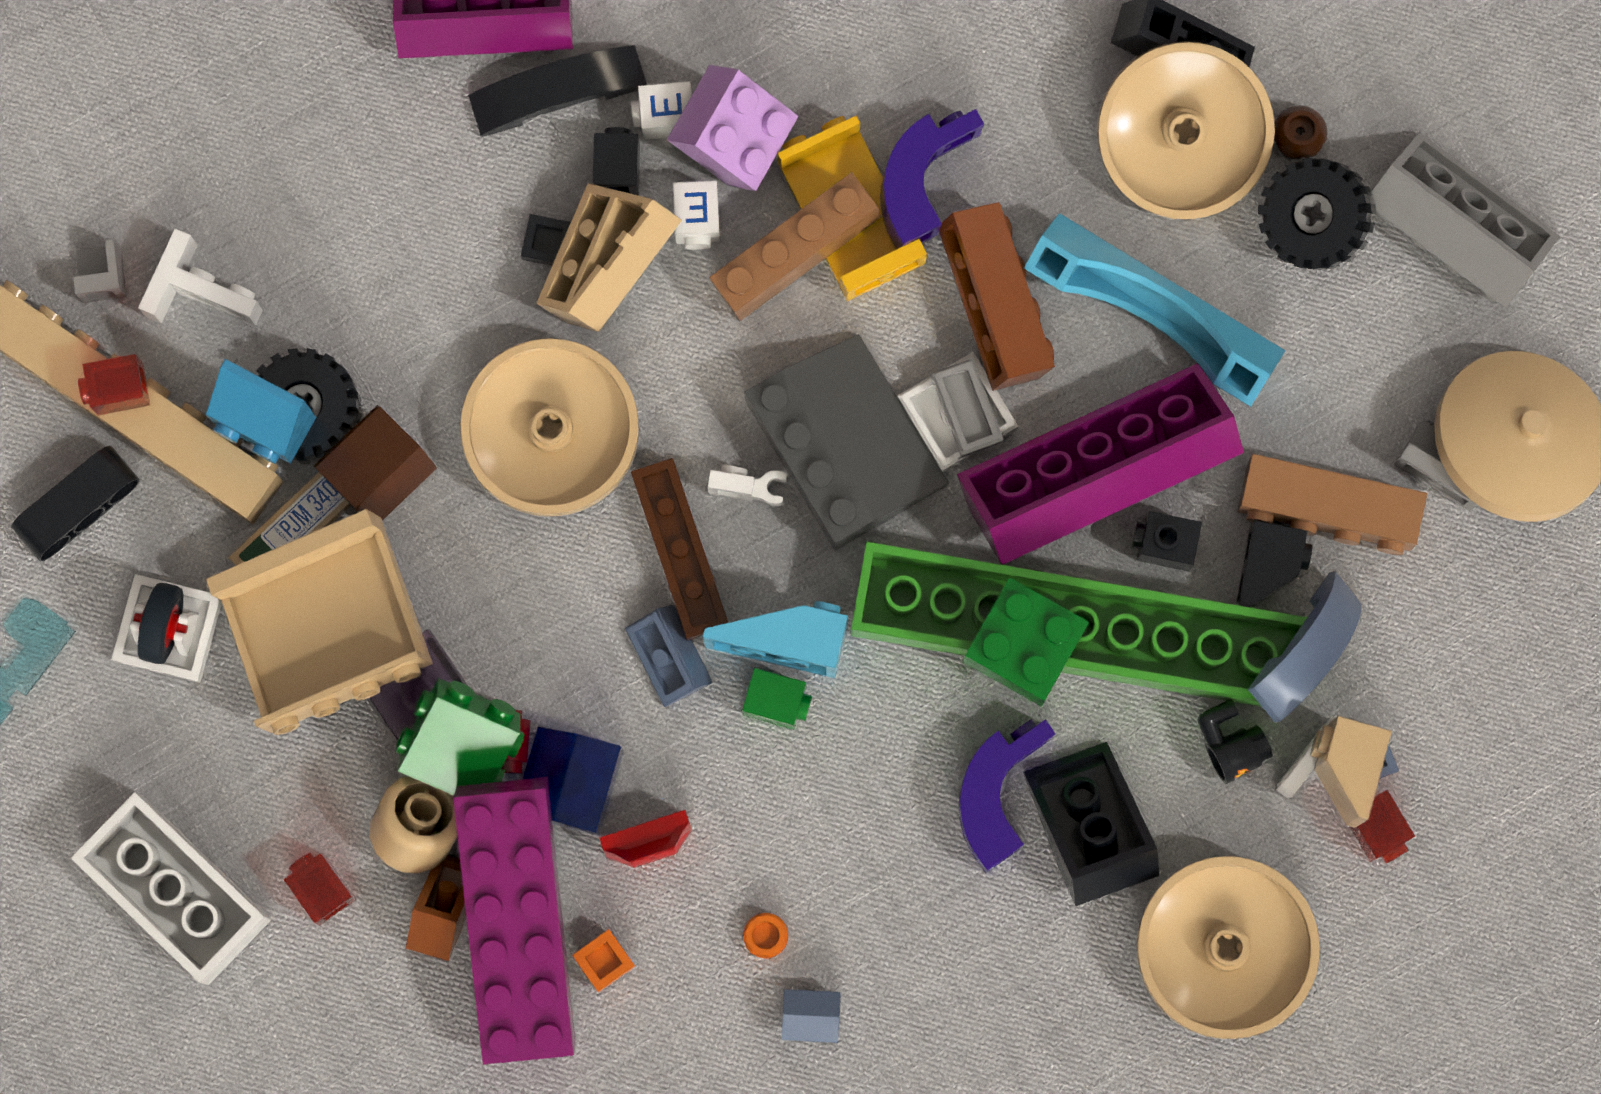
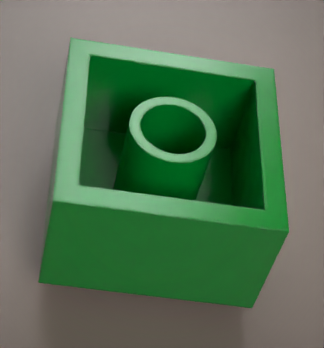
M1009 577L968 649L963 663L1042 707L1086 630L1089 621Z

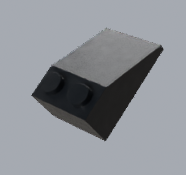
M1107 742L1024 771L1026 783L1057 866L1075 906L1159 876L1157 847Z

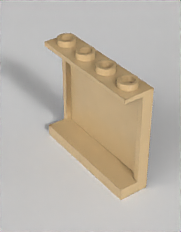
M368 509L206 579L210 594L222 601L261 717L254 720L255 726L274 733V735L286 734L297 729L300 726L299 721L314 715V717L320 718L331 715L340 709L339 704L352 698L364 700L373 697L381 691L380 686L394 680L396 683H402L415 679L421 675L420 669L433 664L382 519Z

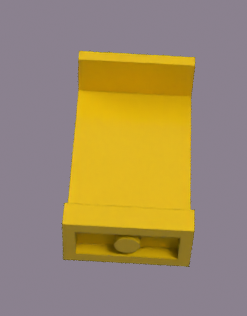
M857 115L847 120L844 116L834 118L821 127L822 132L808 139L805 135L794 137L782 145L783 150L778 152V165L800 209L804 208L851 172L879 208L880 219L826 258L847 302L926 264L927 253L920 239L896 249L886 231L880 206L883 176L860 133V121Z

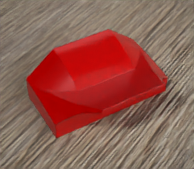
M682 810L599 837L607 858L635 868L677 854L691 833L692 828L686 810Z

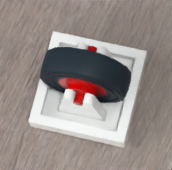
M135 574L111 660L116 663L200 683L222 601L212 596L210 592Z

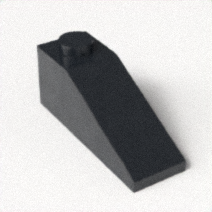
M1131 0L1122 3L1111 44L1137 57L1152 48L1164 44L1199 42L1215 46L1234 55L1248 67H1250L1255 47L1164 0Z

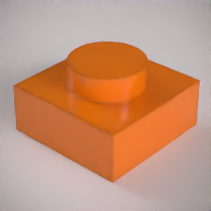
M610 929L572 955L598 993L636 967Z

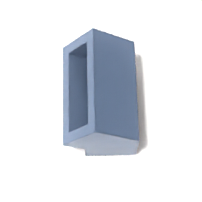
M784 989L782 1040L838 1043L841 992Z

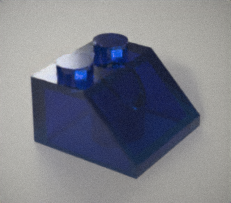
M538 726L523 779L548 778L552 824L599 837L624 750L619 745L584 735Z

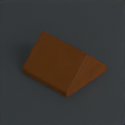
M379 405L373 408L313 466L357 513L368 509L381 517L382 521L437 469L421 446Z

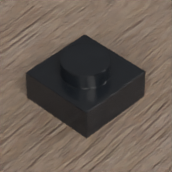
M530 214L521 252L522 260L552 266L571 222Z

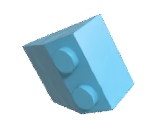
M815 601L813 607L802 605L705 628L703 640L706 649L835 679L847 631L848 615L841 614V607Z

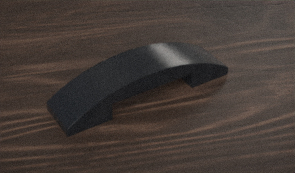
M635 45L585 53L535 67L490 84L468 96L482 138L522 126L523 120L602 96H605L606 100L638 91V86H645L647 82Z

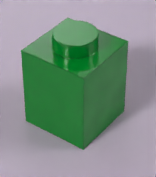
M754 668L742 713L746 717L795 730L797 719L806 721L812 695L805 694L806 682Z

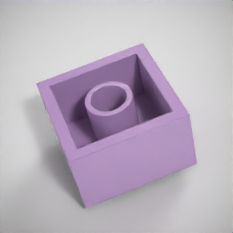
M709 65L667 141L726 185L757 191L796 122L798 115L740 70Z

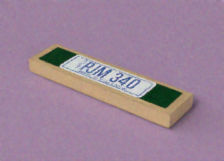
M318 472L228 558L235 565L246 562L332 524L351 505Z

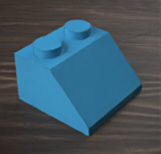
M227 359L224 360L220 368L206 412L207 417L216 424L213 428L215 433L233 443H237L240 437L255 445L252 449L253 453L273 464H276L278 458L291 464L316 419V416L304 400Z

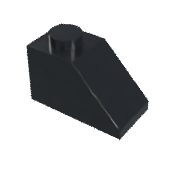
M1256 520L1252 523L1249 529L1236 605L1254 608L1293 582L1300 574V569L1308 570L1313 545L1305 543L1307 530Z

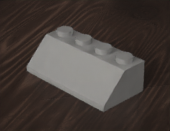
M1420 132L1391 164L1372 190L1373 195L1369 197L1370 203L1375 204L1377 217L1385 222L1394 224L1408 235L1412 243L1433 253L1444 262V265L1451 272L1462 275L1476 285L1487 299L1498 302L1505 308L1560 238L1558 234Z

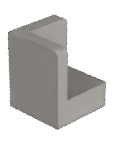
M114 237L105 239V247L77 251L79 276L73 277L75 295L83 303L127 297L121 246Z

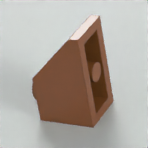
M447 855L444 861L430 870L413 908L406 949L449 961L466 918L460 858Z

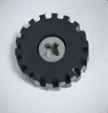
M1305 158L1299 163L1293 161L1285 165L1286 170L1284 172H1276L1270 178L1274 181L1271 187H1265L1261 196L1266 198L1264 206L1258 205V214L1263 215V223L1259 224L1260 232L1267 235L1269 240L1265 243L1270 250H1275L1279 254L1278 258L1284 262H1290L1294 264L1293 266L1314 270L1333 269L1340 267V263L1350 262L1356 257L1354 253L1358 249L1363 250L1366 247L1368 241L1365 238L1368 232L1373 233L1375 224L1371 223V214H1376L1375 204L1370 203L1369 197L1373 194L1369 186H1364L1361 182L1363 178L1357 172L1348 169L1349 166L1342 163L1316 158ZM1317 201L1322 203L1321 211L1326 213V218L1324 221H1316L1314 227L1309 224L1310 217L1305 215V209L1315 207Z
M298 348L288 349L289 355L281 357L279 353L270 357L273 363L268 367L262 364L257 369V373L262 379L296 397L300 396L303 399L308 398L310 395L313 397L310 405L316 419L293 460L299 461L300 464H310V460L317 459L319 461L355 427V424L360 422L359 406L362 405L356 390L357 387L342 364L339 365L332 356L326 353L324 356L319 354L316 349L307 348V352H300Z

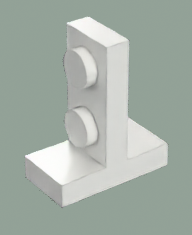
M174 229L138 307L143 315L162 324L177 292L256 326L263 311L258 302L253 300L256 294L231 283L229 289L213 283L215 276L196 267H191L190 271L187 272L188 265L198 245L191 235Z

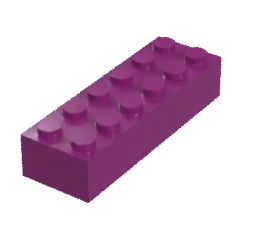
M1196 363L958 473L957 477L970 513L999 562L1003 565L1244 453L1233 413L1200 365Z
M548 778L457 786L453 800L482 1063L486 1065L574 1056L576 1040Z

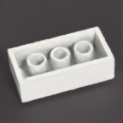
M135 792L71 857L86 874L201 984L209 985L272 920L144 796Z

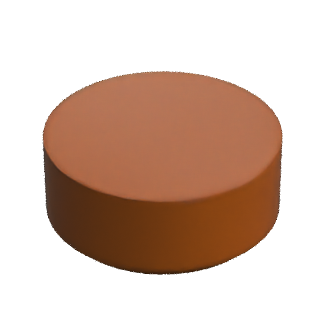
M760 913L753 916L747 922L743 932V939L750 953L759 958L769 959L776 957L785 949L788 942V930L784 921L778 916L771 913Z

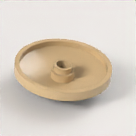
M1199 42L1164 44L1142 53L1128 63L1110 84L1100 107L1097 125L1100 155L1114 184L1125 196L1141 208L1173 219L1207 217L1219 213L1240 201L1256 185L1267 167L1272 153L1275 134L1274 116L1269 97L1254 72L1234 55L1215 46Z
M538 339L524 342L507 349L491 360L480 371L469 388L463 404L460 422L461 440L466 459L482 486L493 497L512 509L546 517L569 515L582 511L609 495L619 485L629 470L636 453L639 437L637 407L629 385L622 374L607 358L597 351L577 342L563 339Z
M1504 351L1489 354L1475 360L1462 369L1443 393L1437 407L1434 424L1435 443L1440 460L1447 474L1461 492L1485 510L1517 521H1546L1558 518L1576 509L1600 484L1601 404L1590 387L1577 374L1561 363L1543 355L1524 351Z
M1223 856L1208 858L1192 863L1173 874L1156 890L1143 912L1137 934L1139 970L1143 982L1155 1003L1168 1017L1180 1026L1211 1038L1239 1039L1251 1037L1266 1032L1285 1021L1297 1010L1308 995L1319 965L1320 941L1318 928L1309 904L1292 882L1275 869L1258 861L1243 857Z

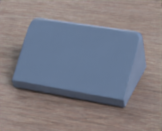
M673 605L657 608L625 628L664 707L712 683L692 640L687 641L679 614Z

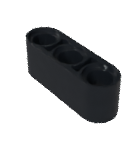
M106 446L93 454L14 520L11 528L38 561L47 560L125 498L138 485L140 479L112 446Z

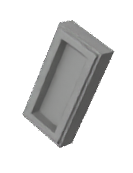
M973 358L931 373V379L962 458L1003 443L1004 439Z

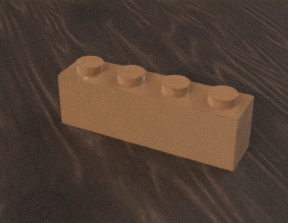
M851 172L709 278L739 321H742L880 219L879 208Z
M1252 454L1247 463L1237 512L1247 514L1246 520L1251 523L1255 520L1271 524L1273 521L1290 524L1291 528L1307 530V535L1310 536L1316 535L1318 530L1334 534L1333 540L1339 543L1359 545L1360 540L1378 544L1377 550L1380 552L1403 555L1404 550L1411 551L1417 545L1428 493Z

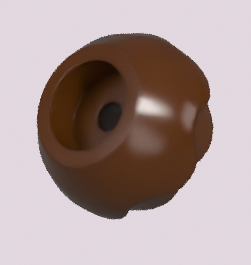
M1308 106L1289 107L1282 111L1274 122V141L1280 152L1288 158H1312L1319 153L1326 142V123L1316 110ZM1298 128H1302L1304 130V134L1299 135L1297 134L1296 130Z

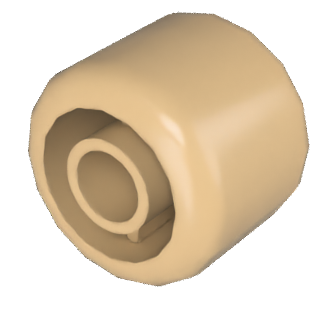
M410 776L399 778L385 790L370 821V841L375 853L386 865L400 872L418 874L434 869L446 859L457 838L454 795Z

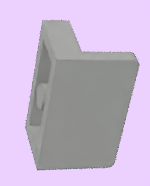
M1426 421L1420 422L1394 465L1468 511H1471L1477 504L1463 494L1447 474L1437 451L1434 426Z

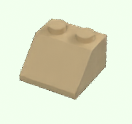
M1338 716L1328 725H1323L1321 731L1317 730L1310 756L1317 758L1314 770L1347 826L1356 828L1369 819L1392 731Z

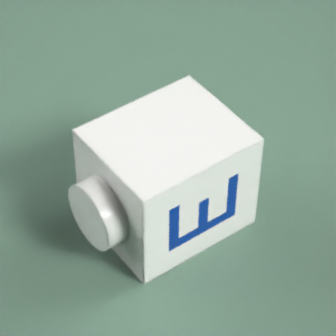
M691 81L638 86L639 100L631 101L633 127L642 126L644 140L669 137L692 96Z
M717 181L673 183L674 215L682 220L675 229L676 243L685 244L686 249L703 250L710 248L711 243L720 242Z

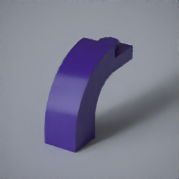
M976 109L965 115L962 111H956L939 122L940 128L936 127L930 114H927L910 126L896 143L883 175L880 193L883 222L896 249L917 239L924 243L938 236L942 223L927 198L924 188V173L937 158L980 136L984 122Z
M1031 719L1010 734L1014 740L1011 744L1006 742L998 730L981 745L965 773L959 796L960 825L969 850L985 873L1024 846L1005 818L1001 807L1000 791L1003 779L1011 768L1048 743L1056 735L1046 719L1037 726Z

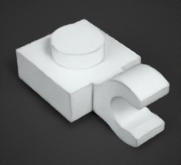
M722 465L721 471L710 470L708 493L710 495L747 501L760 500L770 506L783 505V497L771 495L767 490L771 482L786 483L787 474L782 471L772 470L765 473L761 478L755 479L752 476H747L748 470L741 467Z

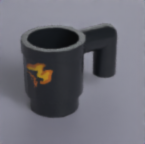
M1232 699L1202 712L1198 717V724L1207 742L1206 749L1218 776L1225 784L1262 766L1263 761L1273 757L1269 742L1258 725L1248 729L1241 728L1223 737L1218 724L1239 715Z

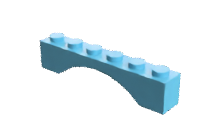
M1060 213L1042 234L1024 267L1030 273L1062 292L1081 294L1103 300L1146 320L1187 351L1214 385L1250 407L1286 351Z

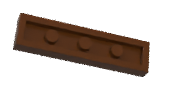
M673 458L631 471L687 641L703 636L705 628L728 623Z

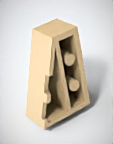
M587 183L536 304L567 324L599 332L682 220L653 199Z

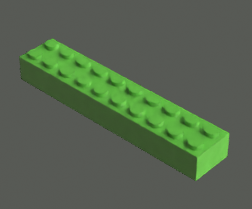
M866 541L851 636L965 656L1010 577L1089 621L1086 630L1061 673L1223 701L1232 699L1235 703L1262 707L1248 689L1267 661L1283 654L1307 617Z

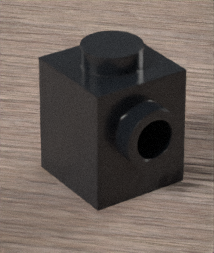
M1149 511L1145 523L1137 521L1132 548L1140 549L1137 561L1190 572L1194 566L1202 522Z

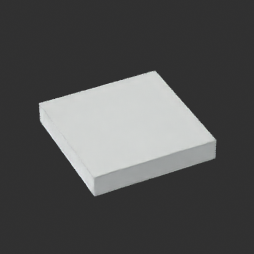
M974 352L949 366L973 358L1002 437L1004 438L1016 431L1018 425L997 390L992 391L985 370ZM931 376L897 395L898 400L942 472L976 454L973 453L963 458L961 457Z

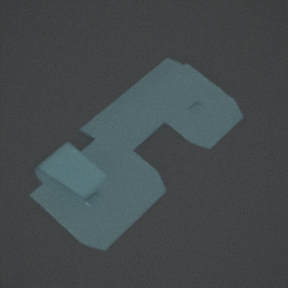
M23 598L3 624L8 635L24 645V648L7 670L0 666V726L14 709L7 701L15 690L27 696L76 632L67 626V621L35 599Z

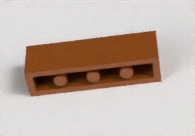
M1000 202L953 212L942 222L939 233L992 391L1040 379L1055 367L1053 362L1054 350L1050 340L1045 338L1039 320L1040 308L1036 299L1030 294L1026 282L1025 263L1017 255L1012 240V225L1009 218L1003 214Z

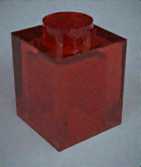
M136 354L82 364L84 378L78 379L80 397L83 405L89 404L90 408L98 416L150 406L144 365Z
M1388 790L1374 797L1367 821L1356 828L1350 827L1370 862L1382 857L1385 864L1408 852L1409 849L1405 842L1415 837Z
M310 852L299 858L289 867L292 874L284 879L314 924L319 926L357 900L330 860L322 853L314 857Z

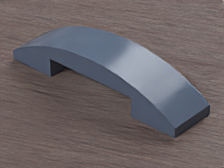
M1336 571L1328 573L1309 602L1313 605L1314 609L1283 654L1268 660L1248 689L1275 723L1282 721L1322 681L1345 650L1358 625L1362 603Z

